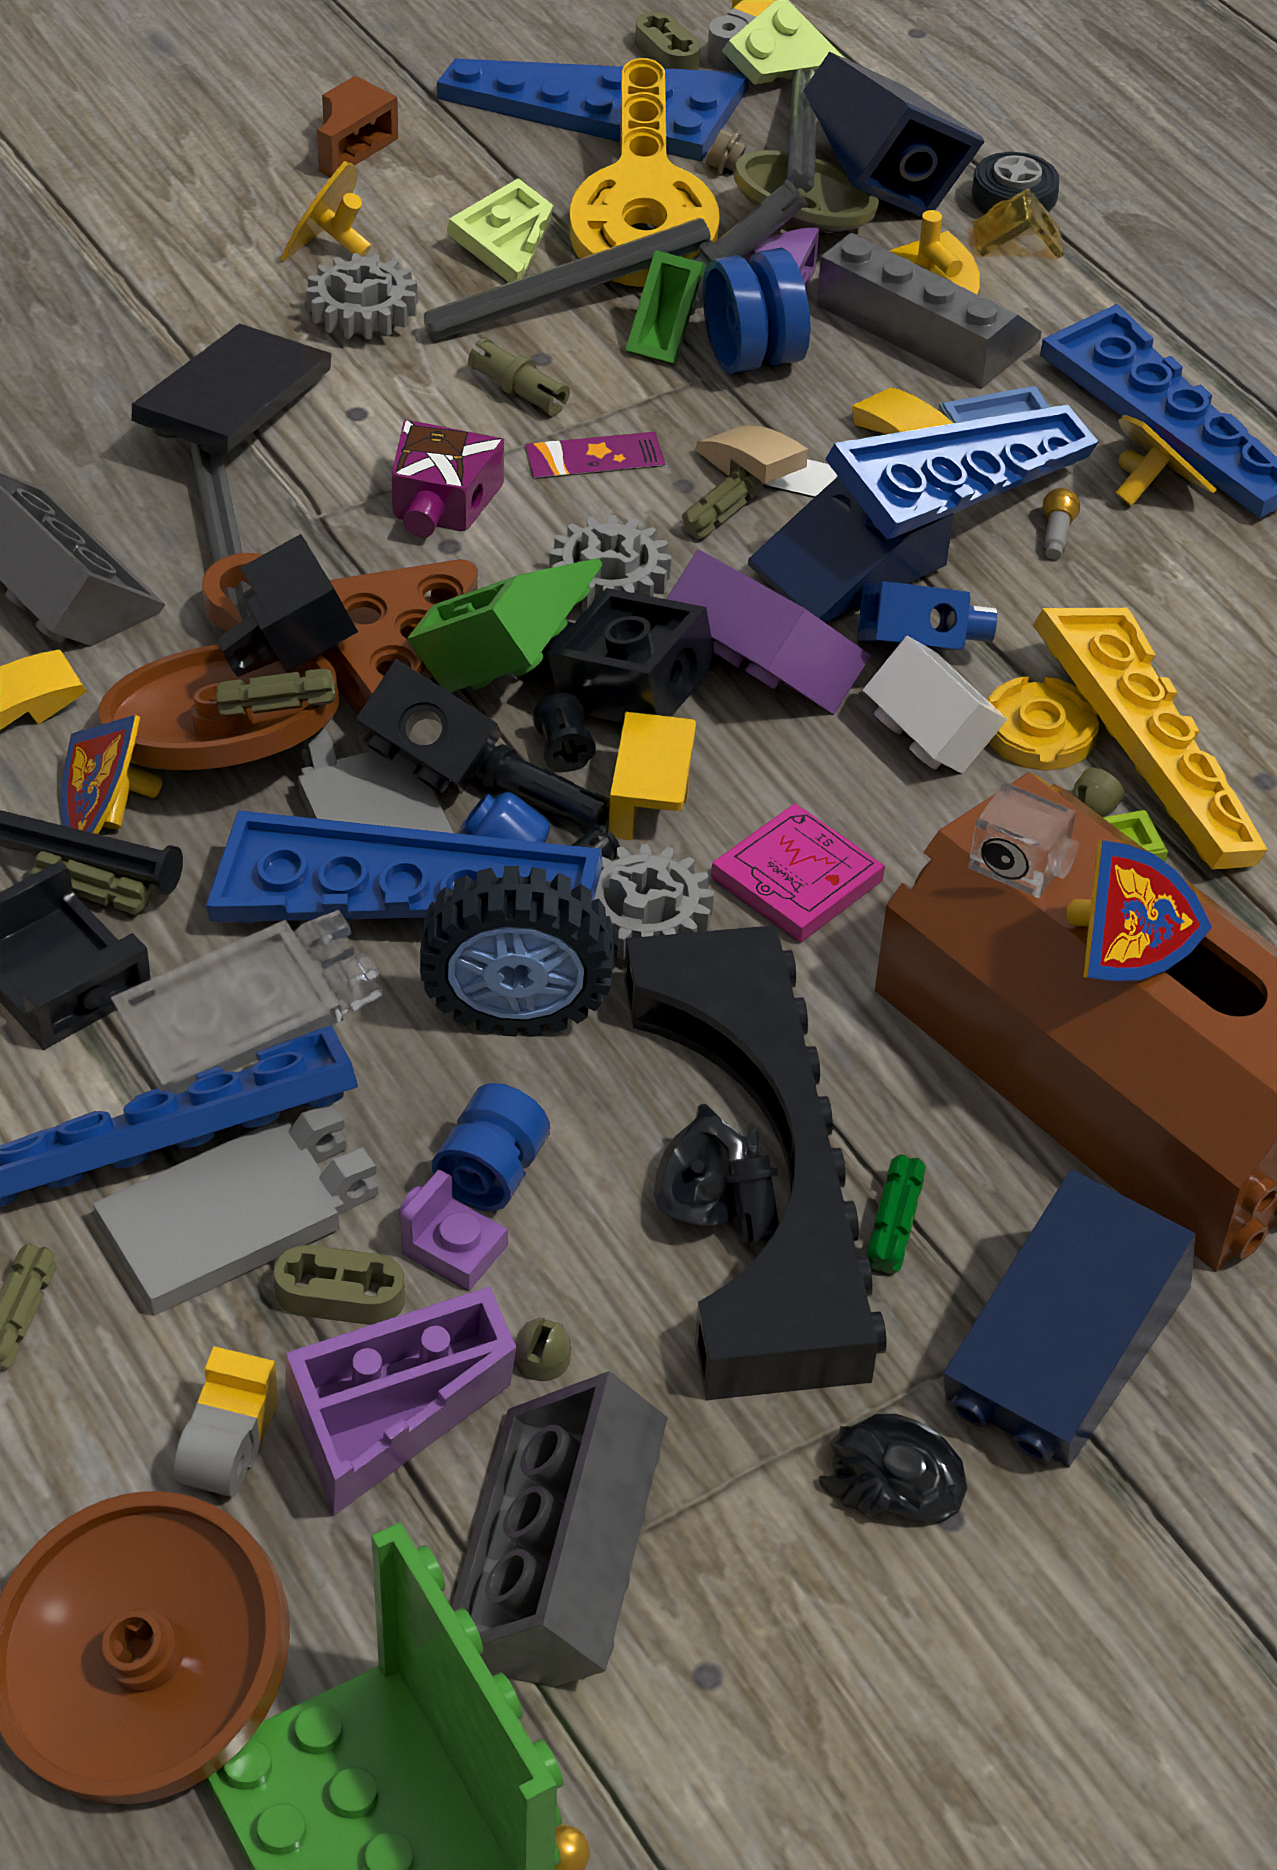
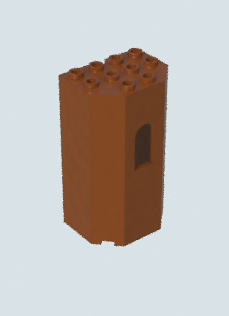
M1028 772L938 830L923 852L931 860L917 876L913 888L905 883H901L886 905L874 991L1121 1195L1196 1233L1194 1255L1214 1272H1217L1236 1256L1245 1259L1253 1254L1264 1241L1268 1231L1277 1224V947L1184 879L1197 895L1212 926L1211 930L1189 955L1165 972L1138 981H1106L1083 977L1089 926L1072 925L1067 919L1066 912L1069 903L1074 899L1092 900L1098 840L1127 844L1145 851L1147 850L1064 788L1056 784L1050 785L1039 776ZM1001 838L1017 845L1025 853L1029 861V870L1026 876L1021 879L1010 880L993 873L985 865L981 857L983 843L989 839Z

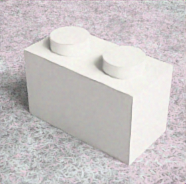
M909 636L904 638L863 689L879 705L874 715L895 733L901 735L905 731L915 741L909 747L910 750L933 769H937L942 763L963 774L1008 720L936 651Z

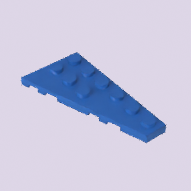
M455 58L437 81V99L620 142V103L623 66ZM664 68L666 153L702 162L718 133L725 126L748 90L749 79L742 72Z

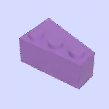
M697 549L667 597L668 600L707 608L711 636L714 641L713 648L716 655L737 668L740 667L744 660L749 662L745 672L762 683L775 689L780 681L832 714H835L871 657L870 654L805 608Z
M490 1286L286 1353L285 1392L333 1516L511 1385L516 1345Z

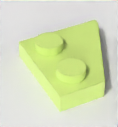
M776 0L732 37L722 49V52L754 85L773 82L774 79L779 77L792 79L793 73L799 68L804 73L811 69L816 70L829 51L843 57L789 0Z
M518 178L449 218L447 234L510 283L524 277L551 221L553 205Z

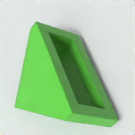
M655 250L625 349L627 352L676 365L705 268L704 263Z

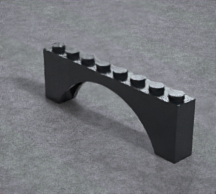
M777 925L626 938L624 984L633 1028L659 1035L693 1050L720 1067L740 1084L758 1104L771 1124L781 1145L788 1169L790 1198L785 1213L772 1238L742 1273L721 1289L698 1302L695 1347L706 1401L872 1383L876 1354L886 1352L885 1323L880 1311L871 1312L867 1298L872 1295L871 1266L867 1255L857 1256L854 1241H858L859 1237L857 1209L853 1200L844 1201L841 1191L846 1181L845 1162L841 1148H831L828 1138L829 1135H832L833 1131L832 1109L828 1096L818 1097L816 1085L820 1083L819 1056L816 1046H806L804 1036L808 1033V1014L804 998H794L792 990L796 986V964L793 951L782 949Z

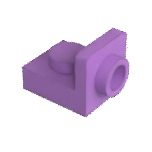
M438 1170L423 1187H414L405 1197L398 1213V1220L401 1223L402 1254L468 1291L472 1289L508 1246V1229L452 1199V1176L441 1170Z

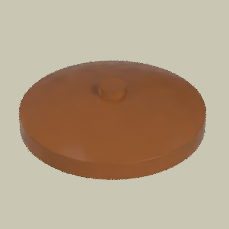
M218 644L203 646L175 653L148 663L116 682L100 702L98 709L100 725L132 715L140 716L135 745L130 762L137 765L167 770H201L238 765L284 751L308 739L322 729L332 719L339 705L336 674L331 663L320 654L287 672H298L301 678L306 677L305 671L323 668L331 670L336 685L335 699L331 704L309 706L308 701H303L302 708L254 714L252 708L246 709L247 715L224 717L220 714L216 702V692L219 683L242 679L244 685L250 684L249 678L285 674L286 672L280 661L237 677L226 661Z
M142 1491L122 1494L90 1505L62 1521L41 1538L25 1555L0 1594V1733L6 1744L30 1770L56 1788L75 1797L98 1803L137 1804L151 1802L189 1789L211 1776L227 1764L255 1734L273 1704L283 1679L289 1650L290 1621L286 1595L273 1562L254 1537L228 1513L206 1501L180 1493Z

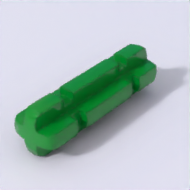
M900 1154L891 1159L887 1181L884 1184L874 1221V1230L871 1233L867 1248V1257L873 1271L882 1270L891 1275L901 1270L926 1170L925 1164L919 1158H908Z

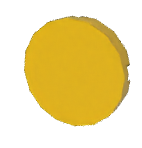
M1029 676L1014 678L997 686L987 698L1008 719L989 741L988 745L1002 758L1019 766L1045 771L1068 768L1086 759L1096 746L1100 722L1097 719L1096 711L1088 700L1078 692L1076 686L1061 679L1044 677L1043 683H1028Z

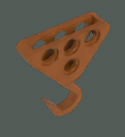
M233 554L218 560L208 568L202 581L203 607L207 618L215 626L228 632L243 621L233 601L224 592L227 587L235 588L240 581L248 583L240 567L264 554ZM458 559L330 580L358 633L320 655L326 658L333 666L338 690L357 715L395 659L406 663L410 668L435 683V678L428 668L425 667L423 660L418 656L407 638L432 605L478 589V569L474 563ZM431 590V596L424 597V595Z

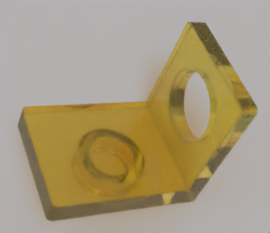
M1029 188L1007 201L998 202L988 213L973 222L976 250L982 257L1031 227L1057 259L1064 255L1059 225Z

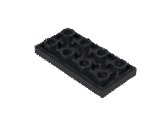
M239 323L133 402L131 421L152 428V431L160 437H179L199 444L200 448L208 453H228L326 374L331 368L332 353Z

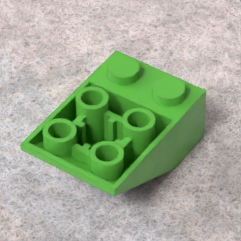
M599 558L520 574L431 606L407 640L421 660H423V663L440 687L449 693L469 686L472 690H478L491 683L496 677L511 672L515 676L523 675L531 671L542 661V650L551 638L559 634L566 627V616L574 605L582 601L590 593L591 588L589 584L603 564Z

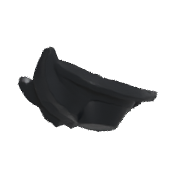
M707 1104L699 1105L696 1118L673 1138L663 1153L657 1169L654 1188L658 1209L673 1220L695 1225L713 1226L727 1223L737 1214L732 1183H725L724 1176L730 1174L728 1161L760 1156L758 1152L760 1137L757 1129L752 1128L748 1135L744 1137L740 1132L723 1121Z
M896 1413L875 1414L852 1426H840L838 1432L831 1440L836 1453L832 1462L835 1474L820 1476L819 1483L826 1491L837 1495L844 1506L855 1507L858 1512L875 1517L882 1511H890L910 1519L925 1522L946 1521L959 1513L968 1489L963 1461L943 1436L920 1421Z

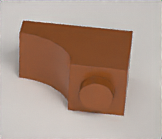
M353 76L322 95L323 126L317 129L319 172L331 178L344 161L350 162L355 166L399 139L397 96L357 76Z

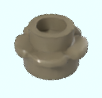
M722 128L710 149L706 164L718 169L717 175H722L725 168L734 172L737 160L744 155L746 145L739 142L741 132L738 130L732 133Z

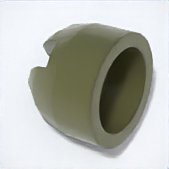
M1087 768L1074 784L1071 794L1101 817H1107L1114 812L1124 798V789L1121 783L1107 771L1099 768Z
M537 1318L526 1322L518 1332L515 1340V1364L523 1375L537 1381H548L561 1376L567 1370L570 1364L571 1342L560 1323L545 1320V1318ZM546 1340L542 1357L532 1354L537 1341Z

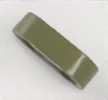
M649 12L640 15L636 19L635 45L645 56L657 61L665 69L699 70L701 44L674 17L662 12Z
M301 1245L285 1251L279 1256L274 1265L276 1298L280 1306L286 1311L299 1316L373 1325L396 1317L401 1313L405 1304L404 1272L400 1264L388 1256L322 1246ZM304 1274L316 1275V1278H311L308 1287L295 1285V1283H300ZM371 1283L384 1284V1287L379 1288L377 1296L364 1294V1292L369 1290Z

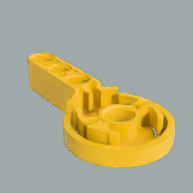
M637 58L626 63L622 69L620 159L616 163L600 169L589 176L578 187L572 198L569 234L573 249L579 258L697 218H702L706 222L710 231L711 241L715 243L718 240L720 215L714 195L698 177L675 166L667 158L665 70L661 64L652 59ZM637 223H648L657 228L653 230H638L631 226ZM700 250L680 257L693 259L700 253ZM650 267L611 281L629 286L644 287Z

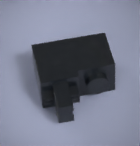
M299 534L240 567L251 586L250 589L241 594L252 614L217 639V643L237 677L280 661L287 673L358 633V630L302 534Z

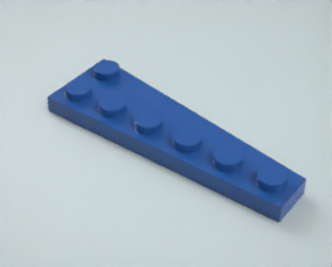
M1067 404L834 443L825 460L840 478L843 486L850 491L870 517L874 526L886 539H890L1086 459L1099 441Z
M238 810L206 903V908L210 921L241 922L245 924L258 921L426 917V911L431 901L436 903L437 894L444 887L454 890L456 879L467 875L476 883L478 870L492 868L496 877H503L504 866H519L520 876L529 877L532 867L546 869V881L550 882L560 873L571 878V890L580 884L591 890L593 901L603 866L602 852L599 848Z
M331 1025L255 1052L258 1063L245 1070L223 1072V1069L217 1066L195 1074L197 1081L193 1082L185 1092L175 1095L173 1092L160 1091L156 1088L134 1096L135 1099L124 1106V1114L111 1118L108 1112L93 1111L63 1122L58 1126L0 1145V1207L14 1201L19 1196L18 1192L44 1184L50 1189L66 1187L81 1180L85 1175L84 1172L111 1164L113 1168L130 1167L146 1160L150 1156L151 1151L173 1144L180 1148L198 1146L211 1140L215 1136V1131L238 1124L246 1128L262 1126L277 1119L280 1116V1111L305 1104L307 1107L316 1108L335 1103L344 1096V1091L358 1087L352 1062Z

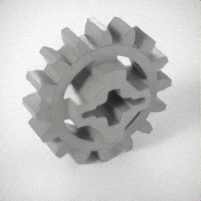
M353 253L352 261L347 262L337 256L333 258V267L320 264L317 266V275L308 276V288H306L307 311L312 312V321L315 324L325 322L326 332L331 333L338 329H343L344 338L349 339L353 335H363L365 339H371L373 331L378 330L388 336L392 334L391 325L394 324L405 328L408 325L407 316H416V304L418 303L417 280H412V271L409 268L399 270L398 260L393 259L385 264L381 263L379 254H374L371 257H361L359 253Z
M610 515L607 523L599 524L594 517H587V527L582 529L578 525L571 523L567 526V536L556 535L554 538V549H550L549 568L572 564L577 561L600 559L603 566L589 584L591 588L590 593L582 600V610L586 611L606 588L654 597V593L664 594L666 592V582L670 580L671 555H668V542L666 540L656 541L657 530L653 527L643 531L638 530L637 519L633 518L626 525L618 524L616 515Z
M642 844L637 855H630L624 847H618L616 861L613 862L602 857L603 866L594 900L600 899L606 907V916L611 918L613 943L618 945L617 958H625L626 938L709 931L710 916L713 914L714 891L708 890L709 876L707 872L694 873L695 860L688 857L680 862H676L673 860V848L670 847L663 850L660 856L652 855L648 844Z

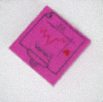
M794 803L713 861L711 878L801 943L881 883L884 877L885 866Z

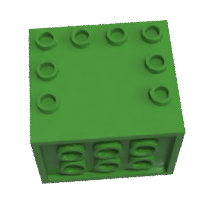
M401 1522L371 1535L379 1666L263 1721L245 1746L227 1764L204 1780L249 1869L555 1870V1865L561 1861L555 1842L556 1828L562 1824L561 1814L557 1805V1789L563 1786V1777L555 1756L544 1740L539 1739L533 1743L531 1742L519 1722L523 1717V1713L512 1684L502 1672L494 1676L491 1675L480 1656L483 1653V1644L478 1629L464 1608L453 1611L442 1592L445 1590V1581L441 1568L429 1547L423 1545L416 1549Z

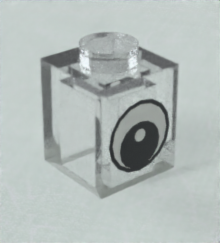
M1004 782L975 823L968 868L1037 898H1041L1055 876L1062 879L1065 878L1075 861L1079 842L1071 839L1077 811Z

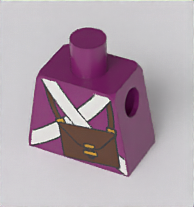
M405 419L392 470L393 514L398 519H402L405 528L417 537L432 535L436 526L457 531L469 529L504 483V438Z

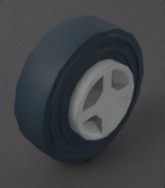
M1013 151L995 153L983 158L976 166L973 177L972 197L980 208L991 215L1019 221L1036 219L1049 213L1056 205L1059 193V174L1052 164L1041 157L1029 153Z

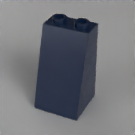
M830 51L803 90L852 187L921 217L925 211L937 209L985 142L981 135L906 86Z
M1070 1169L943 1373L945 1397L951 1401L949 1404L951 1409L973 1425L984 1428L988 1423H991L1013 1436L1012 1442L1022 1452L1038 1461L1047 1463L1051 1458H1054L1070 1467L1190 1290L1196 1233Z

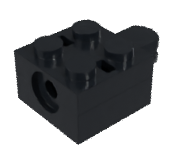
M606 588L575 623L567 621L566 627L550 639L542 650L543 659L535 667L536 672L552 675L556 694L568 693L579 698L584 706L585 715L620 723H624L626 712L672 717L716 665L707 608Z

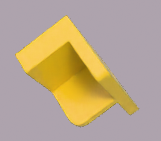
M626 712L610 793L609 832L611 831L616 839L633 840L638 807L681 811L683 809L689 790L690 764L696 733L695 720Z

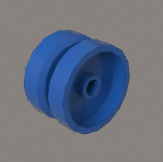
M782 247L758 251L751 256L749 263L739 255L713 259L707 263L703 276L702 291L704 318L714 355L725 372L731 375L753 371L761 367L763 359L773 367L796 363L805 359L809 348L811 331L809 303L799 266L789 251Z

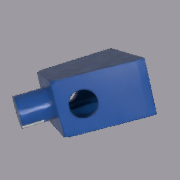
M886 581L863 584L857 640L899 645L906 636H909L929 648L963 650L966 640L993 641L997 626L996 608L970 605V592ZM933 609H936L940 616L937 628H933L930 622V614Z

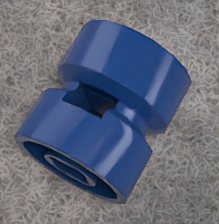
M488 1083L479 1086L459 1116L457 1126L453 1127L434 1156L432 1172L435 1174L438 1170H441L452 1176V1197L462 1204L483 1211L503 1209L509 1203L526 1175L523 1169L529 1167L535 1160L550 1135V1121L543 1108L533 1098L519 1089L498 1083Z

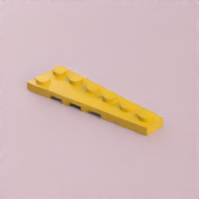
M1127 607L1042 608L1033 627L1048 646L1051 655L1060 662L1074 681L1078 692L1088 700L1102 719L1109 734L1118 741L1135 764L1136 771L1146 779L1163 802L1167 813L1179 824L1196 847L1199 857L1212 870L1257 866L1268 849L1236 793L1228 785L1226 776L1215 757L1201 751L1197 746L1195 738L1200 731L1191 716H1182L1177 711L1172 702L1177 695V691L1168 677L1157 676L1151 665L1156 654L1131 611Z

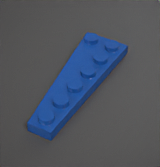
M1115 304L1043 338L1040 352L1041 357L1121 416L1128 415L1146 423L1196 471L1259 518L1277 509V457L1257 438L1251 436L1247 428L1232 414L1220 413L1211 404L1212 394L1201 384L1193 387L1181 375L1183 366L1172 356L1163 358L1152 347L1154 338L1119 305Z

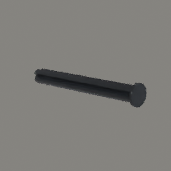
M0 810L1 847L33 855L45 851L61 856L62 861L65 862L73 860L113 873L116 876L152 884L156 892L162 895L171 894L180 880L183 868V854L177 846L169 845L163 850Z

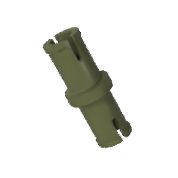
M486 337L476 342L475 345L484 350L485 353L482 355L476 350L471 349L468 357L469 367L482 372L500 383L502 391L513 398L521 396L543 409L550 416H555L561 412L562 408L553 403L555 398L566 405L570 395L568 386L555 381L537 370L535 362L524 355L515 357Z

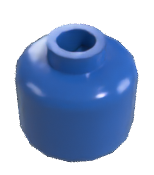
M504 792L493 798L487 793L469 813L459 828L458 833L545 843L549 836L550 825L544 816L515 794Z

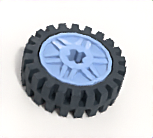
M504 866L503 877H496L492 868L478 870L476 883L467 875L456 879L454 890L444 887L437 894L436 903L431 901L426 911L420 947L421 981H424V990L428 997H436V1007L444 1014L454 1010V1020L464 1026L473 1019H476V1030L490 1034L494 1025L502 1026V1036L514 1037L517 1034V1027H526L528 1036L531 1037L543 1035V1027L545 1024H548L555 1033L567 1029L568 1018L577 1024L588 1018V1009L596 1011L603 1003V995H608L610 990L614 961L611 918L606 916V907L600 899L592 901L591 890L580 884L571 890L570 877L558 873L551 882L546 881V869L536 867L531 868L529 877L520 876L519 866Z

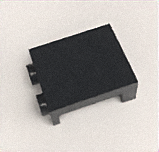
M57 862L38 873L31 874L24 880L0 892V1003L43 1050L152 991L147 947L133 933L118 940L75 895L72 888L70 870L63 862Z

